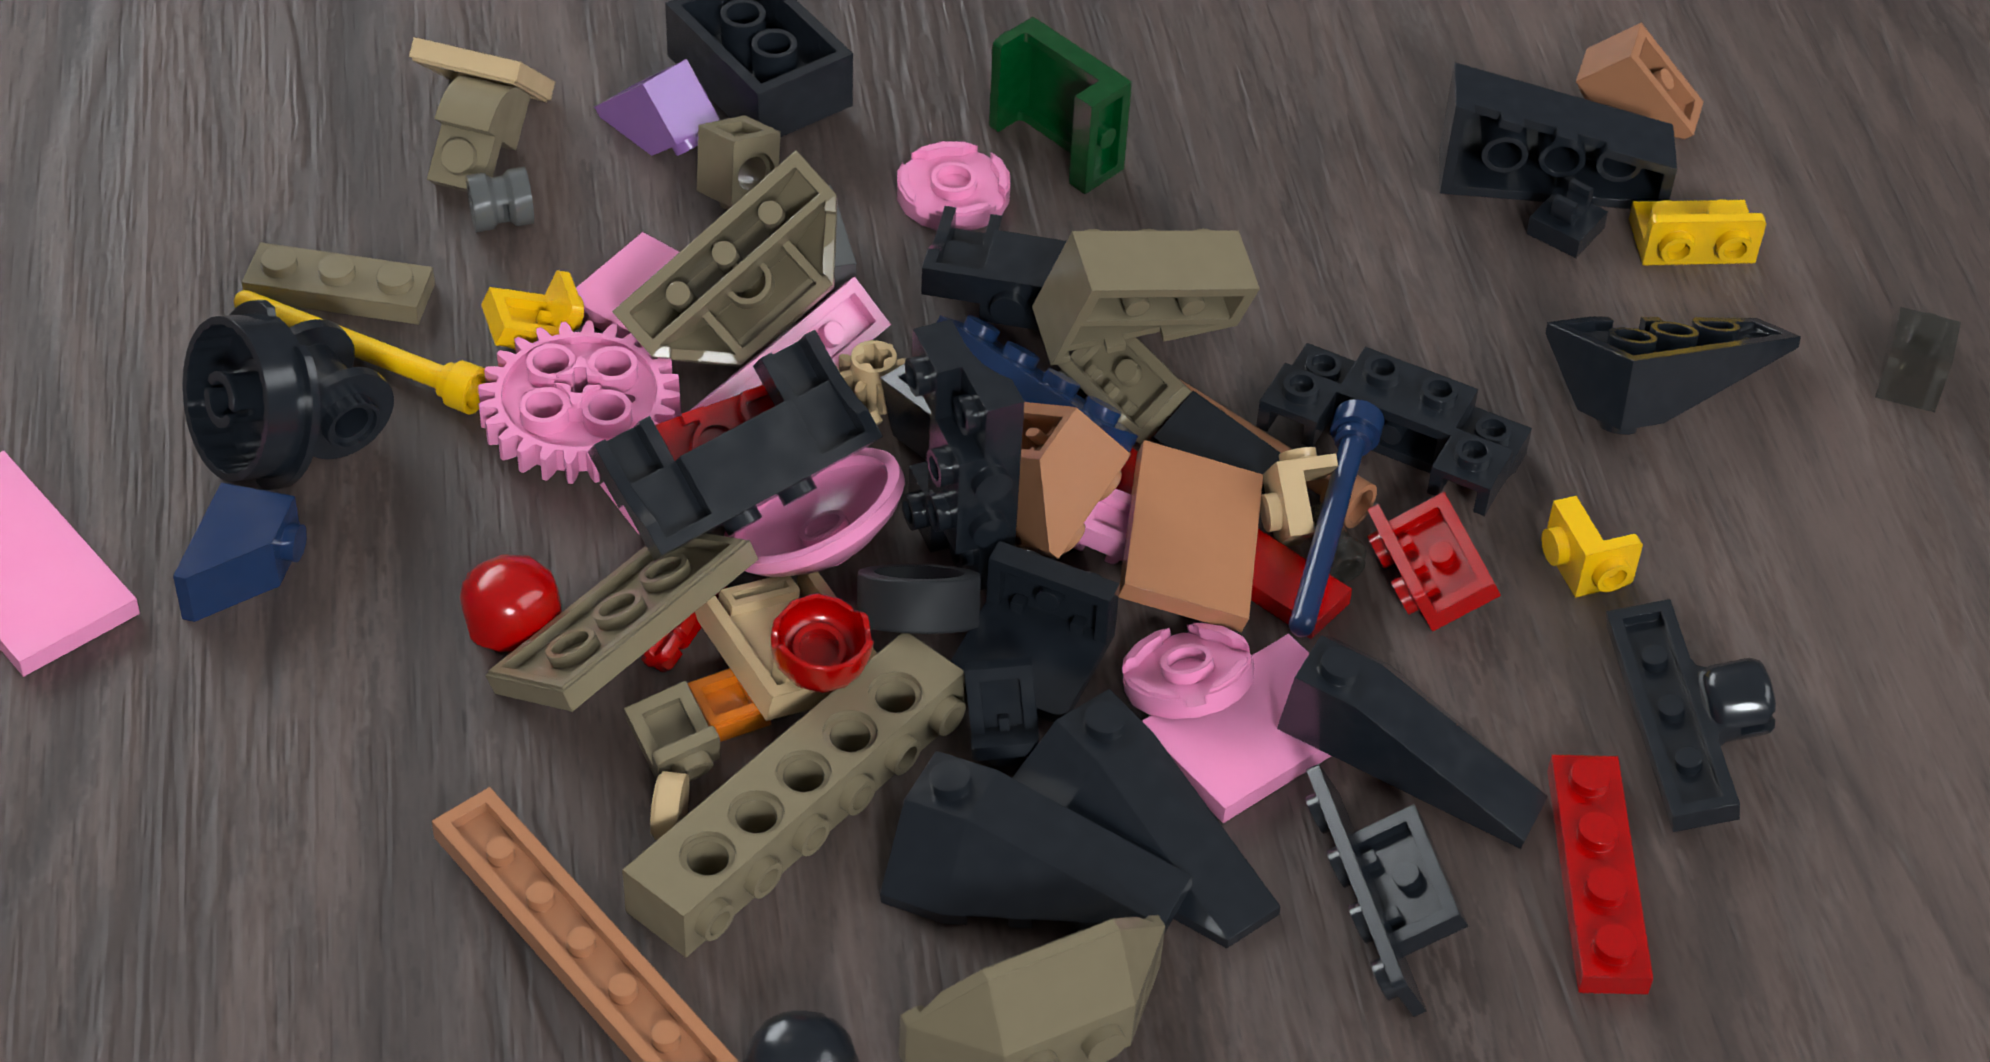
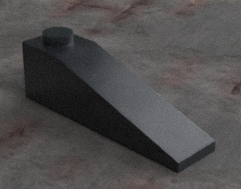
M1321 635L1294 677L1277 727L1278 730L1519 849L1522 848L1548 796L1395 668L1332 636Z

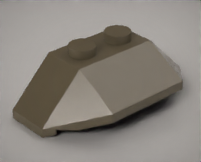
M796 150L612 312L653 359L671 358L672 361L743 367L835 287L838 202L836 193Z
M1159 915L1149 916L1145 919L1138 917L1111 919L981 969L940 992L925 1008L923 1005L915 1006L900 1015L899 1057L901 1061L1106 1062L1111 1060L1124 1048L1131 1046L1160 968L1165 924Z

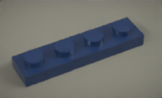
M940 315L936 323L950 320L951 318ZM971 315L967 316L964 323L952 319L972 354L996 373L1012 379L1025 402L1077 407L1130 453L1138 435L1118 422L1122 415L1118 409L1093 396H1088L1087 400L1076 394L1080 388L1079 383L1050 368L1044 373L1036 367L1040 360L1036 354L1013 342L1007 341L1004 346L996 340L1000 331L989 323Z

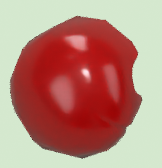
M502 554L479 563L467 573L466 580L461 585V608L471 640L477 645L498 652L514 651L562 613L559 590L554 575L548 568L528 555Z
M818 593L792 600L774 619L771 630V651L778 670L797 687L821 693L845 688L856 680L867 665L874 644L871 637L869 618L866 613L855 611L852 606L842 599Z

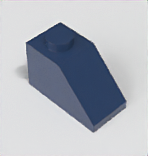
M220 483L173 575L182 620L196 622L281 585L291 562L297 563L302 558L307 540L306 526L299 523L295 496Z

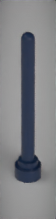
M1348 400L1341 403L1336 409L1331 427V436L1338 449L1337 460L1339 467L1331 472L1289 620L1291 632L1298 637L1310 635L1315 628L1362 456L1373 450L1380 441L1385 422L1384 415L1377 406L1368 401Z

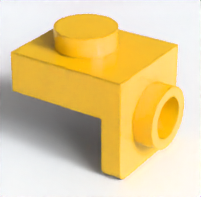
M559 270L556 271L545 295L489 287L481 304L495 345L515 349L514 339L517 337L531 343L536 342V329L540 327L545 329L551 336L559 334L561 322H567L572 331H576L581 326L584 317V302L582 297L578 295L570 272Z
M1577 496L1553 501L1547 529L1543 530L1541 538L1543 552L1550 565L1557 566L1575 598L1597 592H1612L1631 584L1635 577L1643 547L1637 534L1603 540Z

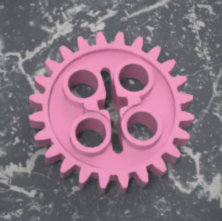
M586 321L581 332H573L567 322H561L558 335L551 336L545 329L540 327L536 329L537 341L534 343L517 337L514 339L516 354L499 350L497 352L498 367H486L484 369L486 383L480 384L478 387L481 428H486L487 443L489 445L499 444L500 458L503 461L517 456L519 471L522 473L530 470L535 465H540L542 480L545 481L550 479L557 470L565 471L568 484H573L579 472L584 471L588 472L594 483L600 482L601 476L588 454V451L594 444L604 439L608 441L633 428L639 421L648 416L651 417L656 425L681 415L678 374H672L671 358L653 359L643 346L640 347V343L631 333L623 339L618 338L617 324L613 323L603 333H595L592 321Z

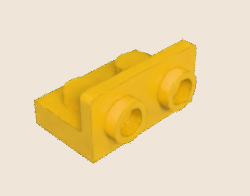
M1745 200L1640 201L1632 203L1629 215V222L1642 265L1756 263L1766 227L1764 215L1762 213H1749Z

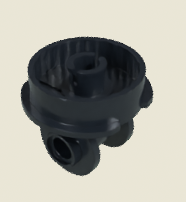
M267 300L244 302L237 306L229 315L210 317L202 322L189 342L182 378L186 422L194 446L204 464L212 473L225 481L236 482L256 479V482L265 490L284 489L295 484L307 471L313 456L320 459H338L353 454L367 446L381 433L391 417L394 407L393 391L387 381L375 370L366 367H352L355 358L354 344L341 326L329 320L314 319L298 323L289 328L284 321L276 316L275 307Z

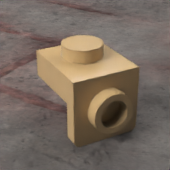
M1315 447L1297 448L1279 454V461L1263 474L1265 494L1261 495V520L1264 529L1267 532L1273 531L1274 539L1286 547L1301 545L1315 532L1306 481L1324 479L1339 467L1336 454L1317 456Z

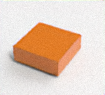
M730 668L687 683L708 726L715 727L720 737V742L771 725V720H765Z

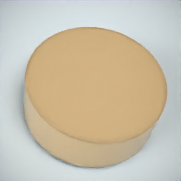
M663 771L662 774L658 775L653 793L650 817V831L655 840L662 837L687 815L690 789L688 774Z

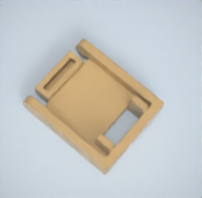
M819 572L798 575L797 585L791 576L770 577L725 588L720 591L718 599L716 596H713L695 611L699 624L766 721L813 709L833 692L821 693L797 687L778 670L771 651L773 621L792 600L798 599L799 595L802 598L815 593L837 598ZM872 648L869 660L877 654L874 648Z

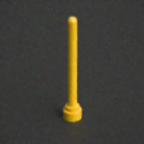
M249 290L240 291L234 297L235 308L247 301H269L275 307L276 316L284 321L289 328L304 321L322 319ZM341 326L354 344L355 358L435 388L436 394L450 408L468 415H472L479 410L478 387L480 384L486 383L485 368L465 360L441 365Z

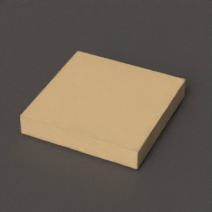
M416 37L413 38L409 54L412 61L446 79L454 80L459 75H467L518 87L530 95V99L543 102L551 101L555 81L522 62Z

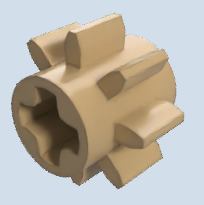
M869 340L855 346L851 356L840 354L839 371L850 389L867 407L870 413L877 410L880 415H884L888 411L881 377L905 364L906 358L897 359V353L892 344L878 340Z

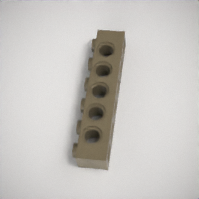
M901 633L868 661L863 672L847 687L830 693L622 870L625 912L686 958L706 940L713 941L720 937L729 927L735 914L755 897L759 899L769 894L777 885L785 870L802 855L807 857L814 854L823 845L829 832L849 814L854 816L862 812L872 800L876 790L893 775L899 776L906 773L914 765L920 752L939 735L946 736L958 726L966 709L964 703V670L910 633Z

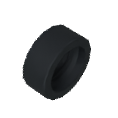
M889 564L870 566L858 571L857 611L868 615L870 629L897 633L940 634L969 631L979 626L980 574L978 572L953 566L928 564Z

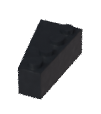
M1454 62L1439 145L1440 194L1545 202L1558 187L1568 191L1569 183L1574 178L1594 189L1591 203L1599 207L1631 209L1633 202L1670 200L1677 173L1673 124Z

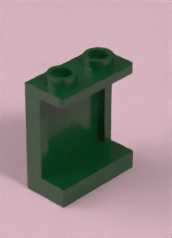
M1031 17L1013 29L1005 31L993 42L989 126L1000 132L1016 121H1024L1071 153L1069 184L1085 195L1124 170L1132 81L1035 17Z

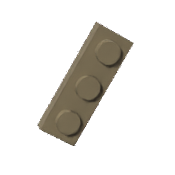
M260 242L242 280L243 290L252 291L288 306L419 325L435 286L433 267L263 242Z

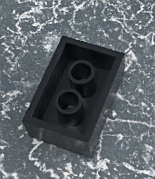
M671 0L665 3L667 56L675 64L687 59L705 93L730 118L745 115L780 131L781 138L853 106V53L797 0Z

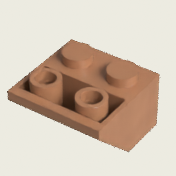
M1024 403L1015 546L1055 559H1059L1063 553L1070 551L1080 541L1086 528L1085 520L1097 503L1107 498L1116 489L1122 476L1120 470L1131 455L1077 407Z

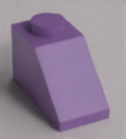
M687 59L635 83L594 107L600 118L651 156L671 147L676 156L698 146V126L720 120Z

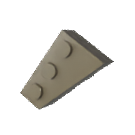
M1203 228L1193 231H1157L1155 229L1101 231L1098 229H1087L1071 232L1032 308L1052 366L1070 362L1068 351L1104 344L1108 354L1126 350L1125 339L1160 332L1164 342L1238 326L1260 287L1239 230H1210Z

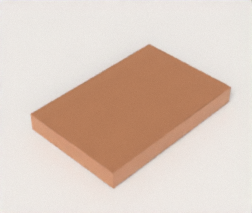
M1143 440L1136 458L1120 577L1119 598L1213 625L1224 626L1242 633L1250 614L1263 474Z

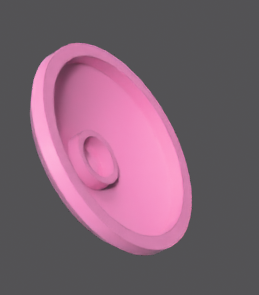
M864 448L813 477L812 479L817 489L786 506H783L779 497L757 507L763 518L730 536L725 531L724 536L750 540L759 560L745 571L760 576L784 577L810 574L842 564L864 548L896 510L905 485V477L896 458L884 450Z

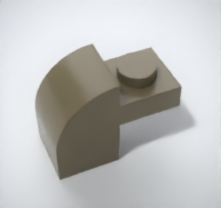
M467 75L456 77L444 92L434 118L441 123V128L427 180L436 185L467 192L466 175L485 173L489 177H493L500 148L515 151L517 149L531 96L518 87Z

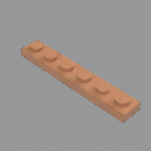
M490 787L432 820L433 835L436 841L631 1062H739Z

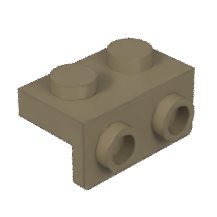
M1138 337L1125 339L1126 350L1107 354L1104 344L1075 350L1070 355V362L1057 364L1062 369L1060 373L1080 384L1077 395L1083 399L1087 395L1096 397L1118 409L1122 413L1118 422L1138 435L1136 441L1140 445L1143 440L1149 441L1192 392Z

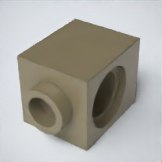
M745 115L700 124L698 126L697 191L718 201L723 209H730L779 166L780 131Z

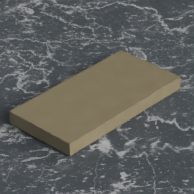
M707 533L654 561L647 546L643 547L492 667L485 676L493 692L497 695L573 712L759 560L750 540Z

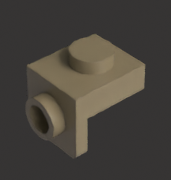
M686 681L624 708L625 718L656 780L659 774H662L663 771L688 774L689 782L709 772L714 766L713 761L721 758L720 737L714 726H708Z

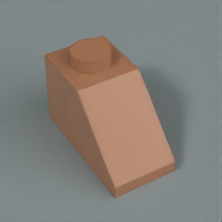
M1642 23L1587 48L1576 79L1580 92L1586 100L1673 124L1674 137L1687 139L1695 133L1704 101Z

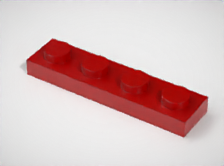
M1552 754L1547 773L1578 993L1648 995L1654 978L1618 756Z

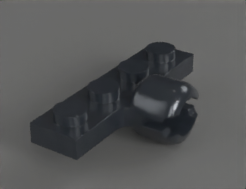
M1670 599L1606 611L1607 630L1672 832L1740 820V802L1721 746L1726 742L1763 736L1775 728V718L1772 715L1776 711V700L1770 677L1763 663L1757 659L1744 658L1708 667L1696 665L1690 658Z

